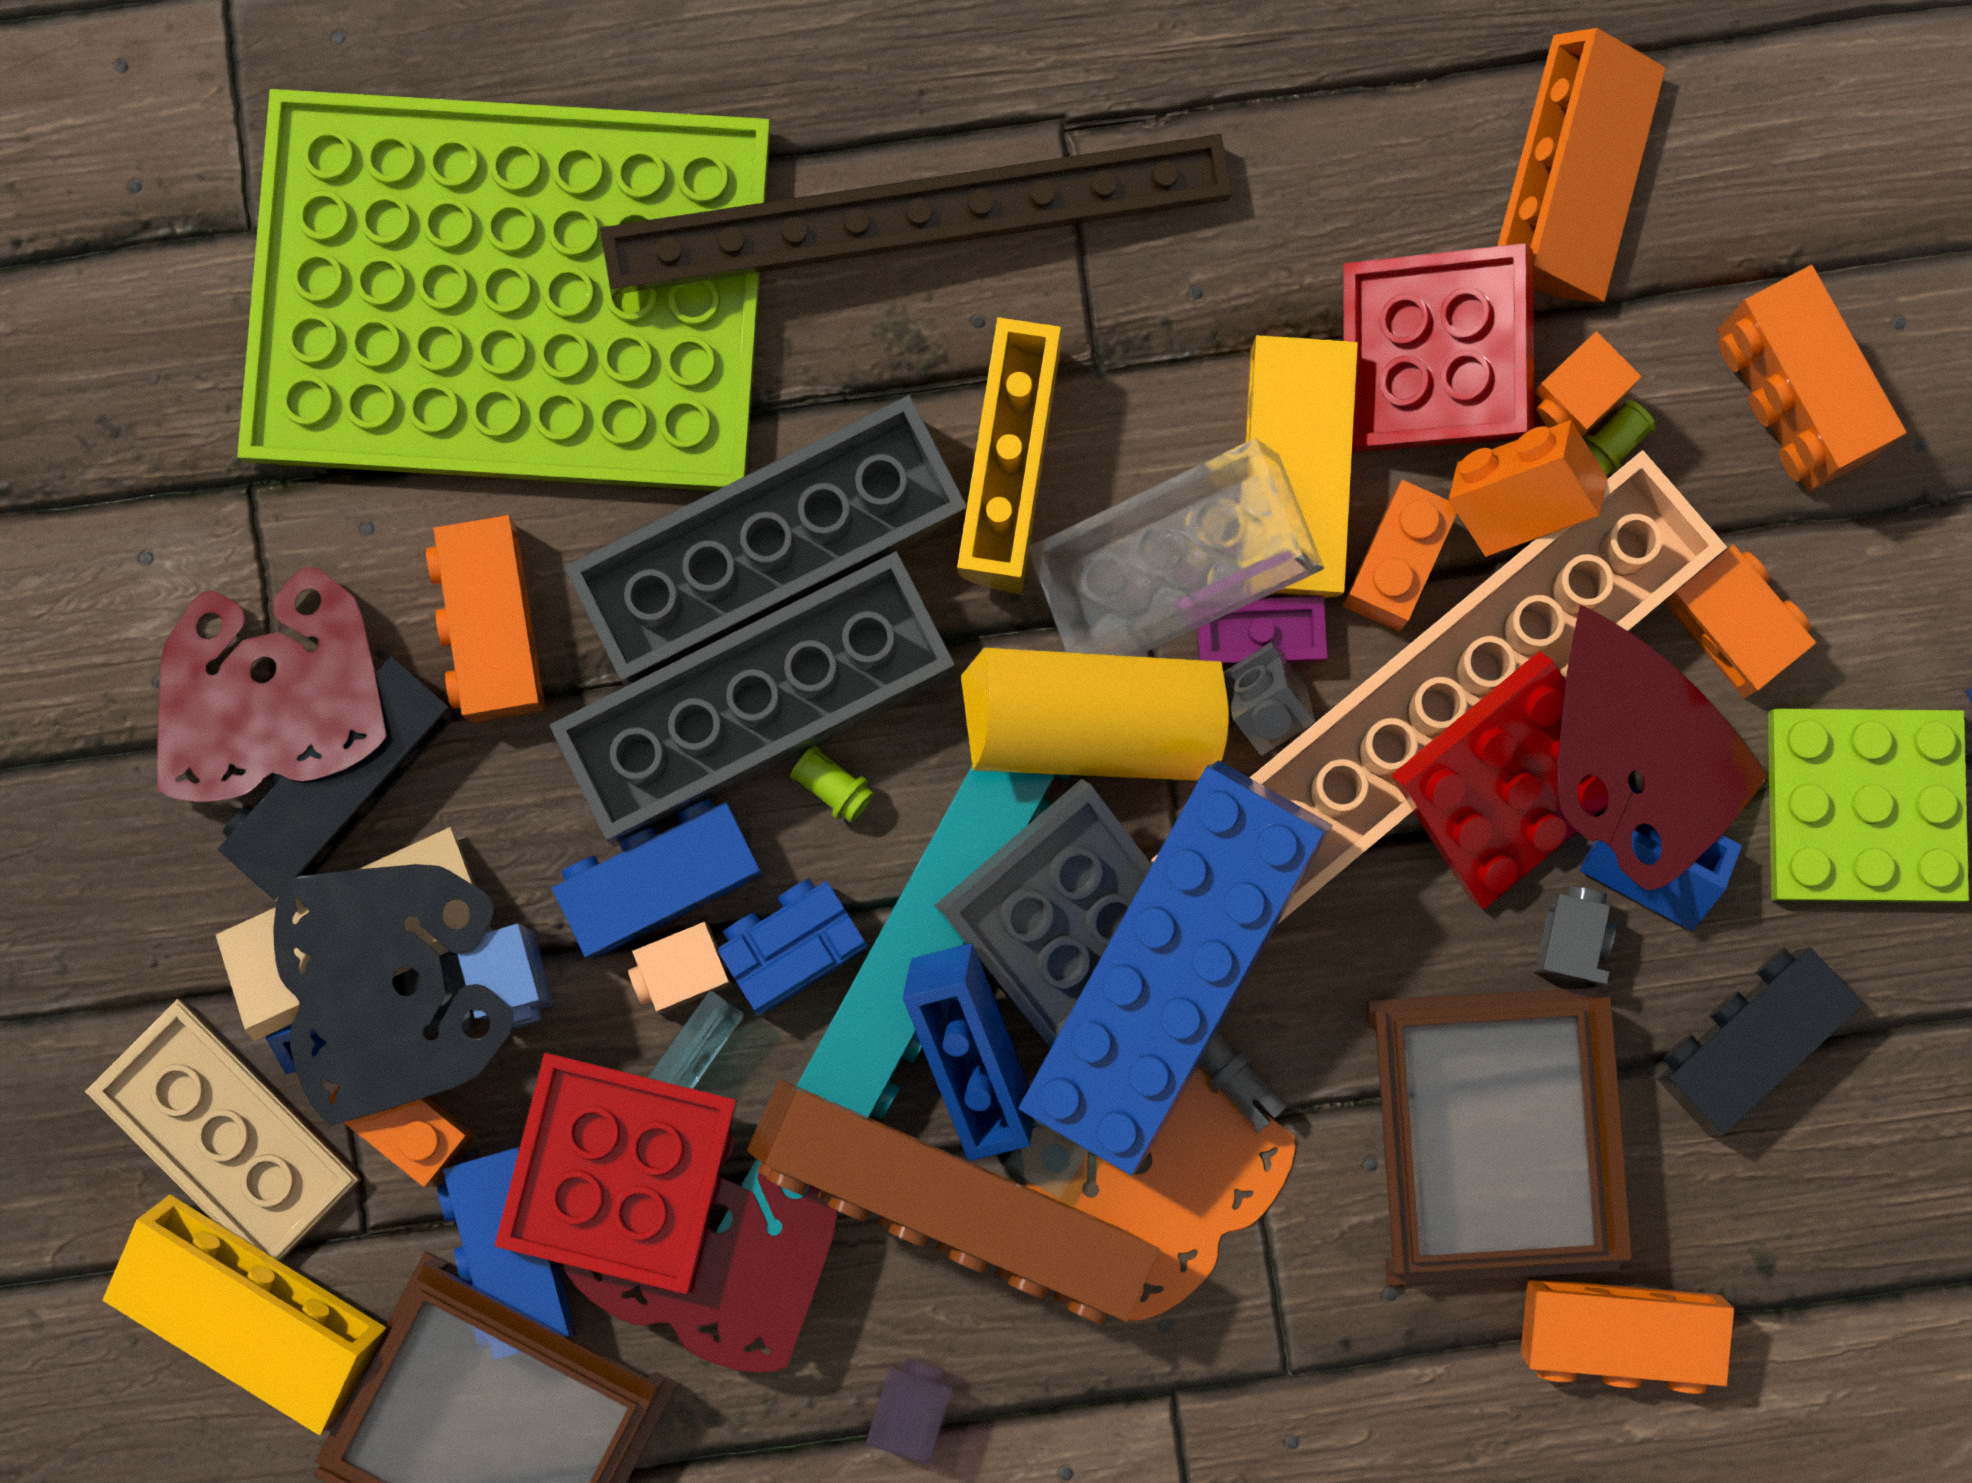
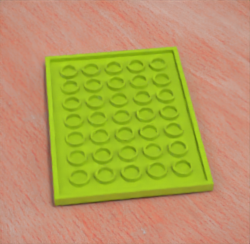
M270 89L237 458L245 463L717 491L745 477L747 471L760 273L611 295L600 227L765 203L771 130L770 120L762 118Z

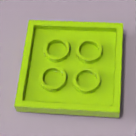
M1772 709L1768 711L1771 901L1963 903L1969 901L1964 710Z

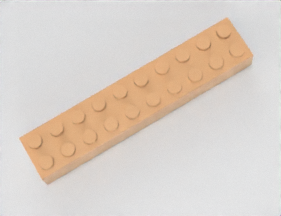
M1643 450L1607 479L1600 516L1536 538L1250 777L1333 825L1279 923L1413 811L1391 777L1396 770L1538 651H1541L1556 663L1566 681L1580 604L1601 614L1628 631L1727 548ZM1157 855L1153 859H1151V864H1153Z

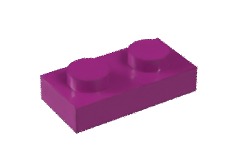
M1324 596L1196 602L1198 660L1222 662V667L1233 666L1273 641L1289 664L1319 663L1327 660Z

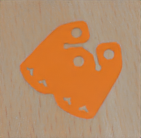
M1199 1066L1150 1151L1152 1164L1149 1170L1145 1173L1133 1174L1131 1176L1097 1156L1096 1184L1099 1186V1192L1093 1198L1087 1197L1082 1190L1083 1185L1087 1182V1149L1048 1126L1033 1128L1030 1146L1021 1149L1026 1187L1129 1231L1160 1248L1145 1283L1152 1286H1162L1164 1290L1160 1293H1150L1146 1301L1141 1302L1140 1298L1143 1294V1287L1129 1318L1131 1321L1145 1320L1162 1314L1189 1296L1213 1270L1218 1257V1243L1221 1235L1230 1231L1241 1230L1257 1221L1278 1195L1292 1166L1295 1153V1136L1269 1116L1268 1118L1271 1122L1257 1134L1253 1129L1254 1127L1220 1089L1216 1093L1211 1090L1206 1084L1210 1078ZM1050 1145H1061L1069 1152L1070 1164L1063 1172L1051 1173L1042 1164V1153ZM1277 1147V1153L1270 1157V1170L1265 1172L1263 1160L1259 1153ZM1235 1189L1253 1191L1252 1196L1242 1199L1238 1209L1234 1210L1232 1208L1235 1199ZM1197 1250V1255L1187 1261L1186 1271L1181 1272L1178 1254Z

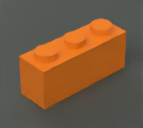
M509 515L433 527L436 546L426 548V559L432 584H442L445 608L436 609L435 614L440 643L442 647L451 646L455 670L445 672L446 689L451 708H461L462 716L470 723L546 711L517 525Z
M1527 1278L1520 1355L1529 1369L1537 1370V1377L1549 1381L1574 1382L1576 1381L1577 1373L1602 1375L1603 1383L1616 1387L1638 1388L1641 1387L1642 1379L1667 1381V1388L1674 1391L1701 1394L1706 1392L1707 1385L1727 1386L1734 1308L1722 1295Z

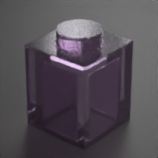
M910 1357L906 1358L904 1368L891 1364L866 1445L929 1465L953 1387V1383L941 1380L944 1369Z

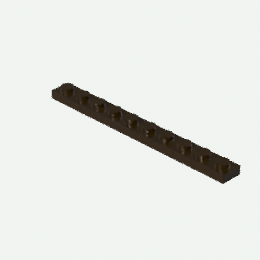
M1221 134L612 225L600 227V235L611 295L1229 201L1232 196V189Z

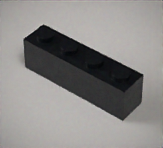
M390 657L383 666L379 662L373 663L387 734L381 745L366 758L349 768L319 779L300 782L272 773L266 783V786L270 789L266 796L254 809L249 805L242 808L232 817L223 830V835L227 839L217 850L274 901L278 902L281 889L288 878L315 875L458 715L393 657ZM351 730L349 738L344 744V749H348L354 740L364 739L367 735ZM311 745L297 761H303L309 756L320 759L322 755L317 753Z

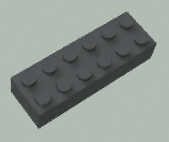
M907 395L564 566V569L621 682L626 687L896 551L898 555H901L965 522L967 505L910 395Z
M896 551L549 726L606 841L613 847H616L624 839L647 828L655 827L677 816V814L688 807L711 799L807 751L814 745H818L954 677L955 664Z

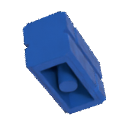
M808 878L780 895L777 899L783 908L761 921L756 912L723 931L728 942L717 948V951L752 1008L760 1017L869 950L827 880L815 887L812 880Z

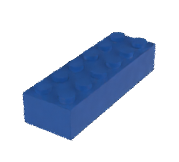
M1219 760L1207 765L1018 1109L1132 1176L1148 1157L1333 825Z

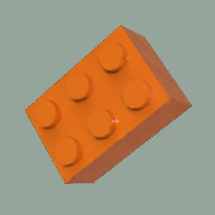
M1813 265L1744 299L1717 329L1721 336L1718 339V347L1725 363L1733 372H1741L1752 392L1748 395V399L1755 417L1764 427L1771 426L1782 446L1779 449V456L1784 469L1795 482L1802 481L1808 493L1873 460L1907 433Z

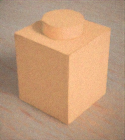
M700 923L632 951L638 966L629 969L628 973L642 1006L653 1002L656 1012L664 1014L733 985L725 963L717 951L718 946L711 928L707 923Z

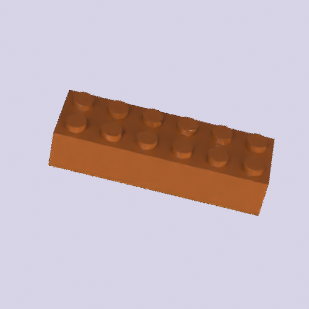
M780 1078L776 1083L747 1149L752 1156L761 1162L757 1172L767 1176L766 1179L774 1184L800 1195H804L808 1184L821 1189L817 1198L827 1202V1206L864 1222L868 1212H874L880 1215L877 1224L889 1229V1233L903 1240L925 1248L929 1237L939 1241L936 1249L949 1255V1259L985 1274L989 1263L997 1266L995 1275L1007 1280L1009 1285L1040 1299H1045L1048 1289L1056 1291L1053 1300L1067 1306L1069 1311L1101 1325H1104L1108 1314L1125 1322L1129 1321L1160 1249L1129 1231Z

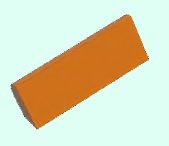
M1599 28L1553 35L1497 245L1505 246L1526 243L1533 249V290L1560 298L1586 302H1605L1666 69L1665 66Z

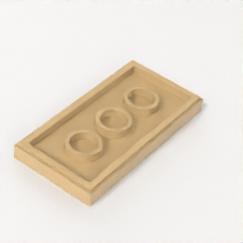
M451 827L360 868L367 869L411 864L436 865L450 870L475 886L459 841ZM299 897L295 900L298 911L293 916V924H297L299 919L309 912L303 906ZM461 900L448 902L443 909L442 917L444 923L452 929L464 927L470 919V910L466 903ZM276 907L216 934L244 1029L253 1042L291 1025L300 1005L296 996L281 981L276 966L273 933ZM411 916L405 920V930L418 935L439 956L450 951L420 927V921L417 917ZM490 924L485 933L492 931ZM295 948L294 953L300 958L299 971L301 974H304L311 956ZM402 967L398 969L394 977L412 968Z
M177 999L85 1091L214 1222L279 1262L362 1180L181 999Z

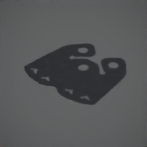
M423 864L356 869L290 877L285 882L275 909L273 933L275 961L279 977L285 987L296 996L300 1003L290 1031L291 1053L300 1084L310 1104L319 1116L331 1126L455 1088L477 1077L509 1037L514 1025L513 1011L487 987L479 984L466 985L459 989L438 1027L439 1036L435 1040H427L423 1035V1029L431 1024L446 995L439 954L414 932L409 933L406 931L404 922L408 917H417L420 921V927L452 953L463 954L470 952L479 945L495 912L492 900L482 889L441 866ZM299 897L301 903L309 912L303 915L297 924H293V916L298 911L295 900ZM452 900L465 902L470 910L468 923L460 929L448 927L442 917L445 905ZM295 948L311 956L304 974H301L299 971L300 958L294 953ZM402 967H411L420 976L419 989L410 996L400 995L393 986L394 974ZM473 1009L484 1011L490 1021L488 1032L479 1039L468 1037L462 1028L464 1015ZM312 1029L316 1031L321 1039L326 1041V1044L318 1050L316 1056H312V1050L315 1046V1042L310 1034ZM322 1079L331 1084L339 1085L334 1104L330 1102V1092L321 1085Z

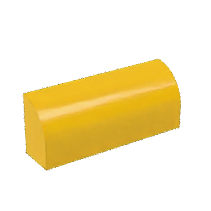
M997 317L957 565L958 575L964 580L977 585L1016 594H1022L1061 352V327Z
M1259 335L1255 337L1250 351L1236 596L1259 598L1324 596V598H1329L1344 593L1358 342Z
M983 648L961 675L973 771L1199 781L1206 766L1218 760L1222 761L1228 735L1229 710L1223 667L1220 661Z
M170 1194L136 1220L102 1300L319 1436L335 1420L354 1393L387 1329L377 1321Z

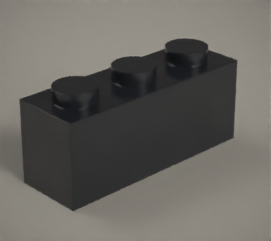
M1784 947L1776 952L1757 970L1756 974L1762 981L1745 997L1739 991L1731 994L1710 1014L1709 1017L1716 1024L1699 1040L1692 1034L1688 1035L1663 1058V1061L1669 1068L1657 1080L1709 1136L1725 1135L1864 1005L1811 947L1798 949L1792 953Z

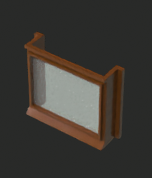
M1598 987L1367 1001L1368 1027H1375L1392 1250V1259H1385L1387 1285L1621 1271L1620 1261L1632 1260L1611 997L1599 998Z
M425 1251L385 1326L387 1329L367 1371L342 1409L315 1461L321 1466L318 1467L314 1477L325 1483H627L678 1383L657 1372L646 1378L445 1272L449 1262Z

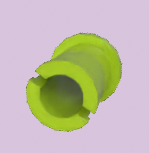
M1627 400L1621 406V409L1594 436L1585 435L1583 439L1605 475L1612 476L1621 468L1620 462L1648 434H1651L1656 429V426L1653 424L1655 421L1641 405L1632 400Z
M816 745L809 748L803 754L790 774L791 779L795 782L798 781L833 809L831 815L836 820L844 817L850 823L854 822L863 813L874 796V792L866 787L868 780L865 777L854 778L823 754Z

